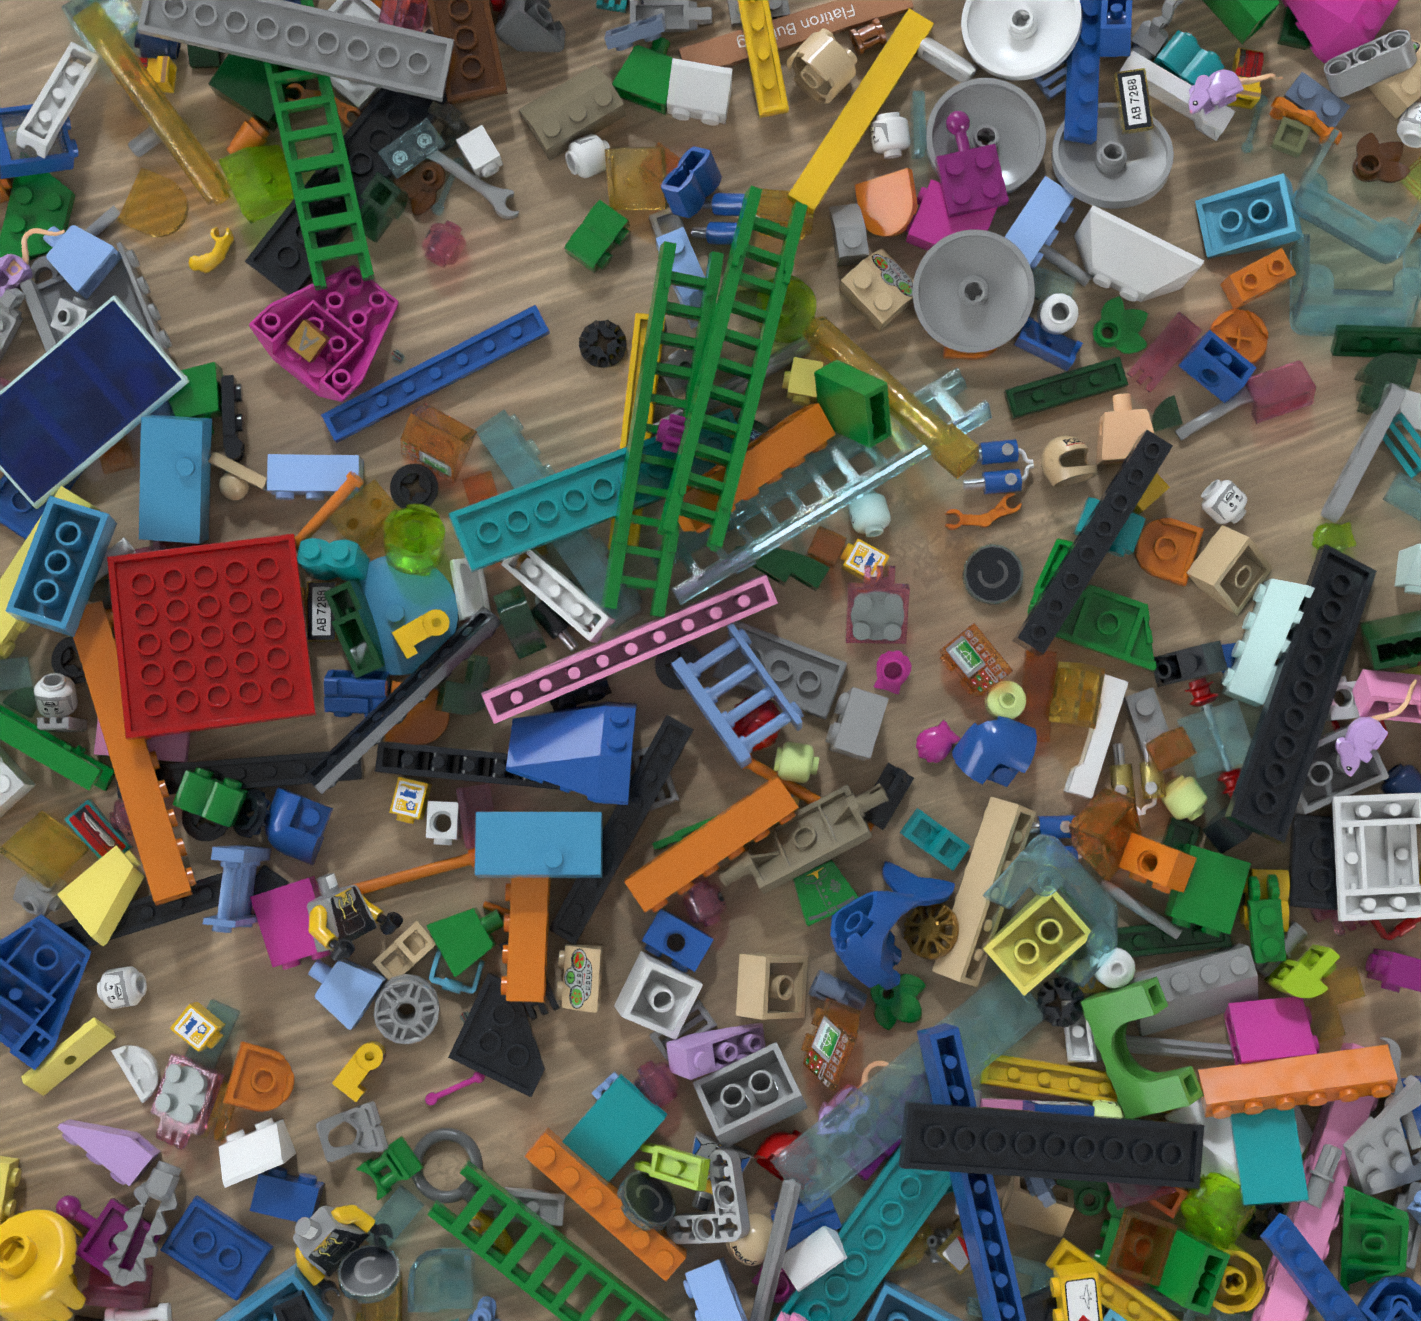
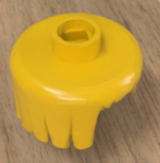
M34 1209L19 1213L0 1225V1316L7 1321H67L73 1316L72 1311L68 1307L74 1310H80L83 1307L86 1297L78 1290V1282L73 1273L72 1266L76 1262V1236L82 1238V1233L63 1216L45 1209Z

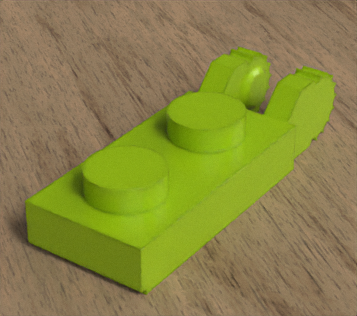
M644 1142L640 1146L639 1150L642 1152L653 1154L652 1162L650 1163L645 1160L635 1161V1169L649 1173L651 1177L695 1191L706 1190L711 1159L649 1142Z

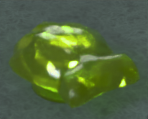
M1350 521L1343 524L1324 523L1317 526L1313 532L1312 546L1317 549V552L1319 547L1324 544L1340 552L1357 546L1352 534Z

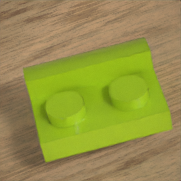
M1313 944L1298 961L1290 959L1282 961L1263 981L1277 991L1299 998H1313L1329 989L1320 979L1321 977H1328L1336 969L1337 965L1335 962L1340 956L1332 948Z

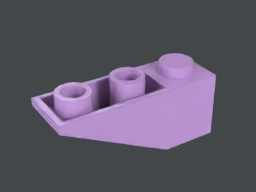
M755 1023L693 1033L666 1042L670 1072L691 1080L722 1069L765 1048L763 1024Z
M71 1119L59 1124L57 1127L63 1132L62 1136L67 1142L74 1146L79 1145L87 1152L86 1156L89 1160L97 1165H104L111 1171L110 1176L122 1185L127 1184L130 1186L137 1182L161 1152L138 1132Z

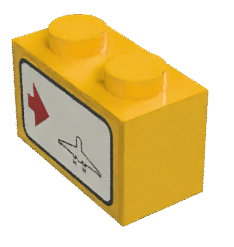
M1089 1261L1053 1266L1054 1277L1050 1278V1290L1053 1298L1056 1297L1057 1309H1053V1321H1103L1099 1274L1093 1264Z

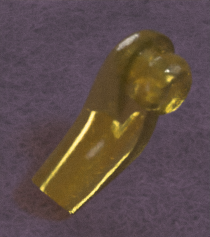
M927 1222L922 1224L890 1268L892 1273L915 1266L922 1260L928 1246L927 1239L932 1235V1229Z

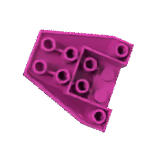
M354 265L326 277L327 289L315 291L314 284L304 287L269 304L249 323L250 329L276 363L317 396L343 402L363 382L399 304L398 300L373 280L363 281L361 271ZM306 319L330 338L317 359L312 363H309L287 344L301 322Z

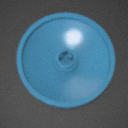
M387 555L369 562L367 577L359 582L376 625L385 666L374 671L389 672L392 676L411 675L458 630L459 614L454 589L437 568L417 557ZM434 609L444 611L450 620L448 630L442 635L430 636L414 645L418 653L406 659L391 632L428 611Z

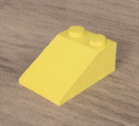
M1047 886L1029 901L983 949L1025 996L1094 934L1053 887Z

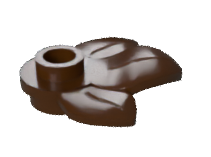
M1373 133L1363 136L1356 146L1357 158L1352 165L1354 176L1363 182H1373L1378 179L1385 183H1395L1406 178L1410 173V169L1406 165L1399 163L1403 153V142L1379 144L1378 139ZM1362 167H1369L1372 171H1367Z
M412 155V163L420 157ZM421 158L407 169L401 170L403 173L393 180L390 188L391 195L411 200V208L414 215L425 213L435 204L436 193L443 187L446 181V174L442 166L433 161L425 162ZM432 171L433 178L431 181H427V174Z

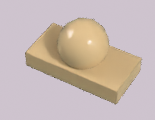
M217 452L212 453L208 462L227 472L220 478L219 483L220 492L226 499H242L248 493L249 484L269 493L267 491L266 477Z

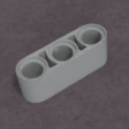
M1396 30L1330 59L1324 66V73L1331 93L1337 97L1348 96L1411 68L1417 61L1411 35L1407 30Z

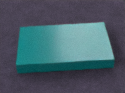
M620 1074L562 1142L609 1182L664 1121L668 1114Z
M1277 1108L1267 1109L1254 1115H1248L1245 1112L1232 1114L1230 1116L1243 1206L1308 1201L1309 1197L1294 1108L1285 1111L1278 1110Z

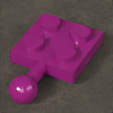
M952 112L947 117L946 127L951 134L955 135L959 152L936 156L935 159L948 217L1007 205L1009 199L996 145L990 144L970 149L967 137L970 119L965 112Z
M72 1195L62 1197L56 1204V1213L63 1216L67 1221L74 1219L89 1229V1232L78 1246L76 1255L111 1277L110 1272L103 1266V1263L119 1250L113 1239L119 1232L126 1231L129 1227L123 1219L125 1212L130 1210V1208L115 1198H111L96 1219L81 1209V1202L77 1197ZM141 1217L120 1268L131 1271L135 1265L136 1258L152 1225L151 1222ZM162 1235L154 1236V1242L156 1244L158 1243Z

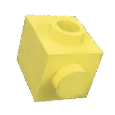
M794 357L791 371L785 370L782 388L788 389L786 398L792 399V403L801 406L809 405L810 402L816 403L817 394L814 372L822 368L824 362Z

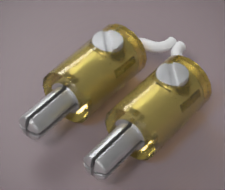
M1153 740L1143 741L1145 762L1139 763L1143 799H1152V802L1143 806L1142 810L1137 806L1127 803V801L1136 800L1132 764L1125 763L1123 744L1113 745L1115 765L1109 766L1113 802L1123 801L1125 808L1135 810L1137 815H1145L1147 809L1156 805L1157 798L1166 797L1162 760L1156 761Z

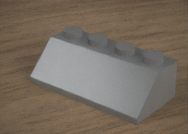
M1240 943L1232 945V947L1221 948L1134 973V977L1130 981V983L1157 976L1168 1003V1007L1159 1013L1136 1020L1141 1037L1225 1013L1228 1003L1258 1000V975L1248 945Z

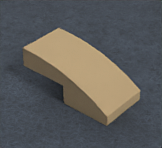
M416 921L372 963L387 980H390L392 977L406 974L436 946V943L425 928Z

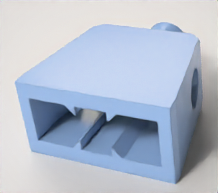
M75 225L70 226L61 235H44L43 240L53 247L48 252L46 258L71 287L85 299L90 297L122 258L121 254L112 245ZM53 226L47 231L58 232L60 230Z
M344 958L337 961L333 968L318 959L308 972L309 976L322 984L314 997L349 1030L357 1026L387 980L384 975Z

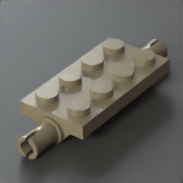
M878 783L871 789L856 796L847 784L794 812L796 816L787 823L780 825L777 822L768 828L771 833L759 842L755 843L752 839L743 845L745 851L740 854V858L717 870L721 881L725 886H728L730 883L750 874L754 876L759 889L765 894L872 838L873 836L864 816L866 811L885 801H889L884 788Z

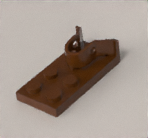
M427 0L434 35L454 39V47L445 86L449 105L508 94L489 0Z

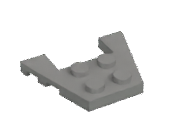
M1413 1075L1408 1076L1403 1081L1406 1086L1397 1096L1391 1094L1384 1101L1385 1108L1375 1119L1370 1116L1343 1144L1356 1190L1369 1196L1421 1180V1151L1410 1157L1400 1122L1402 1116L1421 1105V1083Z

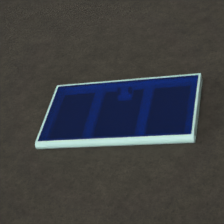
M116 295L112 296L0 391V470L36 509L47 502L49 496H54L61 486L65 487L139 425L141 417L151 415L189 383L187 376L182 373Z

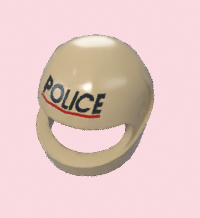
M1060 436L1052 439L1043 449L1041 467L1044 475L1053 487L1077 484L1098 474L1097 465H1089L1087 462L1089 449L1082 440L1073 436Z
M748 1213L750 1221L748 1234L737 1241L726 1242V1247L735 1261L743 1265L756 1266L764 1262L773 1221L763 1214ZM733 1224L730 1227L738 1230L737 1224Z

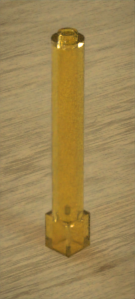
M95 1L72 17L208 205L214 203L216 206H219L231 197L229 191L232 189V186L98 1Z
M825 316L815 317L807 323L804 338L830 362L839 360L887 382L890 415L931 451V457L958 480L979 461V447L953 423L948 425Z

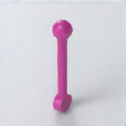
M475 1072L473 1077L438 1093L430 1092L426 1095L425 1102L428 1105H434L438 1099L475 1082L482 1083L485 1075Z

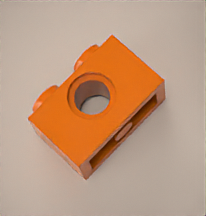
M1280 248L1232 273L1220 285L1233 309H1238L1286 284L1296 275V272L1284 250Z
M1131 833L1119 867L1129 871L1128 877L1144 884H1146L1147 879L1153 881L1152 888L1167 894H1170L1171 889L1184 893L1197 858L1150 838Z

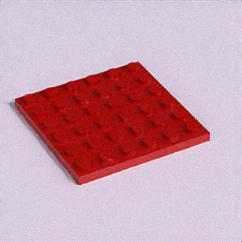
M294 533L107 557L125 738L127 740L316 715Z

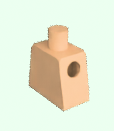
M1129 393L1112 396L1114 411L1105 412L1099 419L1096 465L1123 463L1136 440L1144 431L1149 430L1154 433L1148 410H1132L1131 394Z

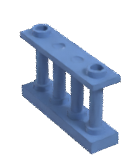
M731 623L727 626L728 635L731 639L695 663L689 662L686 664L683 658L680 657L672 662L671 665L677 678L740 768L743 769L752 763L749 753L753 751L752 748L790 722L799 731L802 729L801 718L804 715L794 701L792 703L788 702L748 646L752 642L742 628L737 630L734 624ZM736 649H739L748 663L713 687L707 686L703 688L697 680L701 677L700 674ZM756 673L765 685V688L730 712L724 711L721 713L715 705L718 702L717 698ZM773 697L783 712L747 737L741 736L738 738L732 730L735 727V722Z
M247 845L212 847L211 860L221 861L220 867H223L217 915L203 918V924L213 925L212 931L231 933L232 928L252 927L253 923L258 922L256 914H251L252 902L250 897L254 893L257 866H260L261 861L270 860L271 848Z

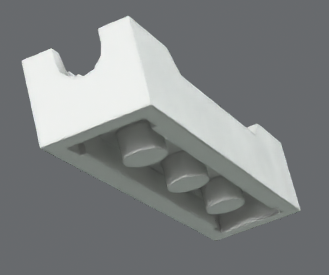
M73 42L69 44L18 129L16 145L25 148L26 145L32 146L37 152L36 155L45 159L83 90L88 86L96 73L99 55ZM77 59L82 60L87 64L85 69L83 65L76 62Z
M1132 50L1119 73L1144 69L1147 94L1193 120L1198 131L1217 141L1236 111L1227 106L1219 108L1216 105L1214 106L1215 109L1206 115L1204 109L1198 113L1191 114L1189 111V89L1192 85Z
M535 549L529 550L527 553L524 552L530 559L526 558L520 565L521 570L516 569L515 566L517 565V559L522 554L508 558L501 563L502 566L590 642L598 643L602 638L601 634L605 628L615 622L616 619L583 593ZM598 614L602 618L592 631L589 632L587 626L591 625L596 618L595 615Z
M1106 674L1099 676L1092 698L1096 705L1079 763L1070 768L1064 792L1092 799L1127 689V681Z

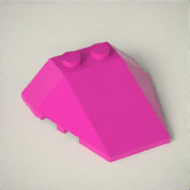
M1282 0L1285 7L1289 6L1296 17L1297 22L1295 24L1300 31L1303 30L1311 42L1312 46H1310L1313 54L1324 64L1338 55L1372 41L1399 1Z

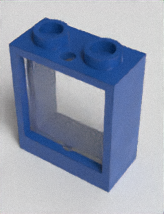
M33 104L0 108V179L74 169V158L79 157L76 140L70 139L68 130H71L69 116L44 159L36 155L37 152L32 146L26 145L25 148L16 145L17 131Z

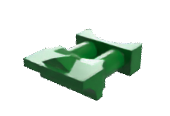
M403 1136L389 1144L388 1149L384 1150L381 1156L374 1161L372 1158L368 1159L357 1167L356 1170L365 1172L372 1177L377 1187L376 1199L379 1200L393 1190L391 1186L396 1182L408 1180L424 1167ZM388 1166L391 1171L383 1176L380 1171Z

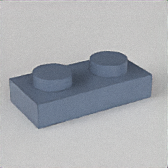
M663 13L606 31L604 39L608 50L616 48L617 51H622L632 47L634 41L644 39L645 42L660 38L662 36L661 33L665 32L666 28Z
M1304 72L1300 73L1283 96L1298 106L1299 109L1314 111L1327 127L1335 128L1350 108V105Z

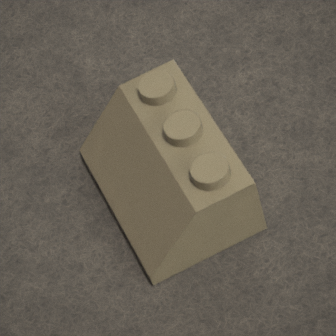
M596 65L591 66L519 109L520 114L549 161L567 151L572 141L589 134H596L626 116L623 101L610 80Z

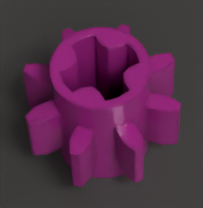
M670 413L669 420L661 418L655 441L663 442L662 450L677 453L685 427V417Z

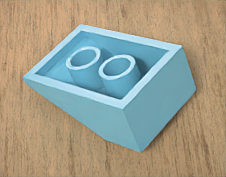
M1284 173L1195 201L1208 259L1273 248L1303 239L1292 184Z

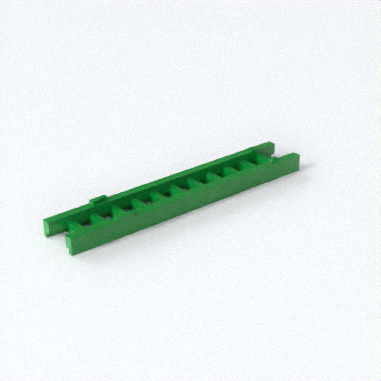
M300 0L301 5L314 7L313 0ZM264 62L315 291L327 289L322 262L357 255L363 281L374 280L373 267L330 76L299 69L279 72L277 64ZM318 78L321 96L289 102L285 101L282 84ZM324 107L328 125L292 131L288 114ZM331 136L334 153L298 159L296 142ZM338 167L341 182L305 189L302 173ZM344 196L347 212L311 218L309 202ZM351 225L353 242L318 248L315 232Z
M752 185L746 191L743 198L657 532L660 535H672L675 532L679 515L712 525L706 547H709L714 552H717L723 546L808 205L796 202L792 206L787 228L779 223L758 218L756 213L763 189ZM752 230L783 240L780 255L749 245ZM745 257L776 268L773 283L743 273L742 268ZM738 285L769 295L766 311L734 300ZM731 313L762 323L759 339L728 329L727 326ZM726 341L755 351L752 367L720 357L723 342ZM716 369L748 379L745 395L713 385ZM709 398L740 408L738 423L734 424L705 414ZM701 428L733 438L730 453L698 443ZM694 457L726 467L723 482L690 472ZM686 486L719 496L716 510L712 511L684 502Z
M666 241L660 245L601 602L602 608L617 609L620 584H626V588L646 591V588L654 589L650 616L665 617L680 525L677 521L675 532L672 535H663L660 551L627 545L631 523L659 528L660 519L632 515L635 494L666 499L668 493L666 489L637 484L640 463L674 469L676 458L673 460L642 454L645 433L656 435L658 425L647 423L650 403L682 409L683 417L687 419L716 307L724 258L723 253L712 251L709 254L705 278L674 272L672 269L677 244ZM675 285L703 291L701 307L698 308L667 301L669 287ZM665 315L698 321L696 337L663 332ZM660 345L693 351L691 367L687 368L657 362ZM655 375L688 381L685 400L653 394ZM625 554L659 559L656 580L623 576Z
M0 703V740L89 791L93 785L107 791L115 777L113 768L85 753L86 748L78 745L75 747L49 731L37 729V724Z
M469 1160L461 1168L460 1174L478 1187L479 1190L457 1216L438 1200L435 1201L428 1211L427 1215L562 1321H591L590 1318L610 1292L627 1304L614 1321H628L634 1312H637L647 1321H672ZM490 1197L501 1205L503 1210L484 1234L481 1235L472 1228L469 1222ZM515 1216L528 1228L508 1254H506L493 1243ZM540 1236L553 1247L531 1274L518 1262L537 1237ZM564 1255L576 1264L578 1268L561 1290L555 1293L543 1283V1280ZM588 1274L599 1282L602 1287L585 1309L579 1312L566 1299L584 1276Z

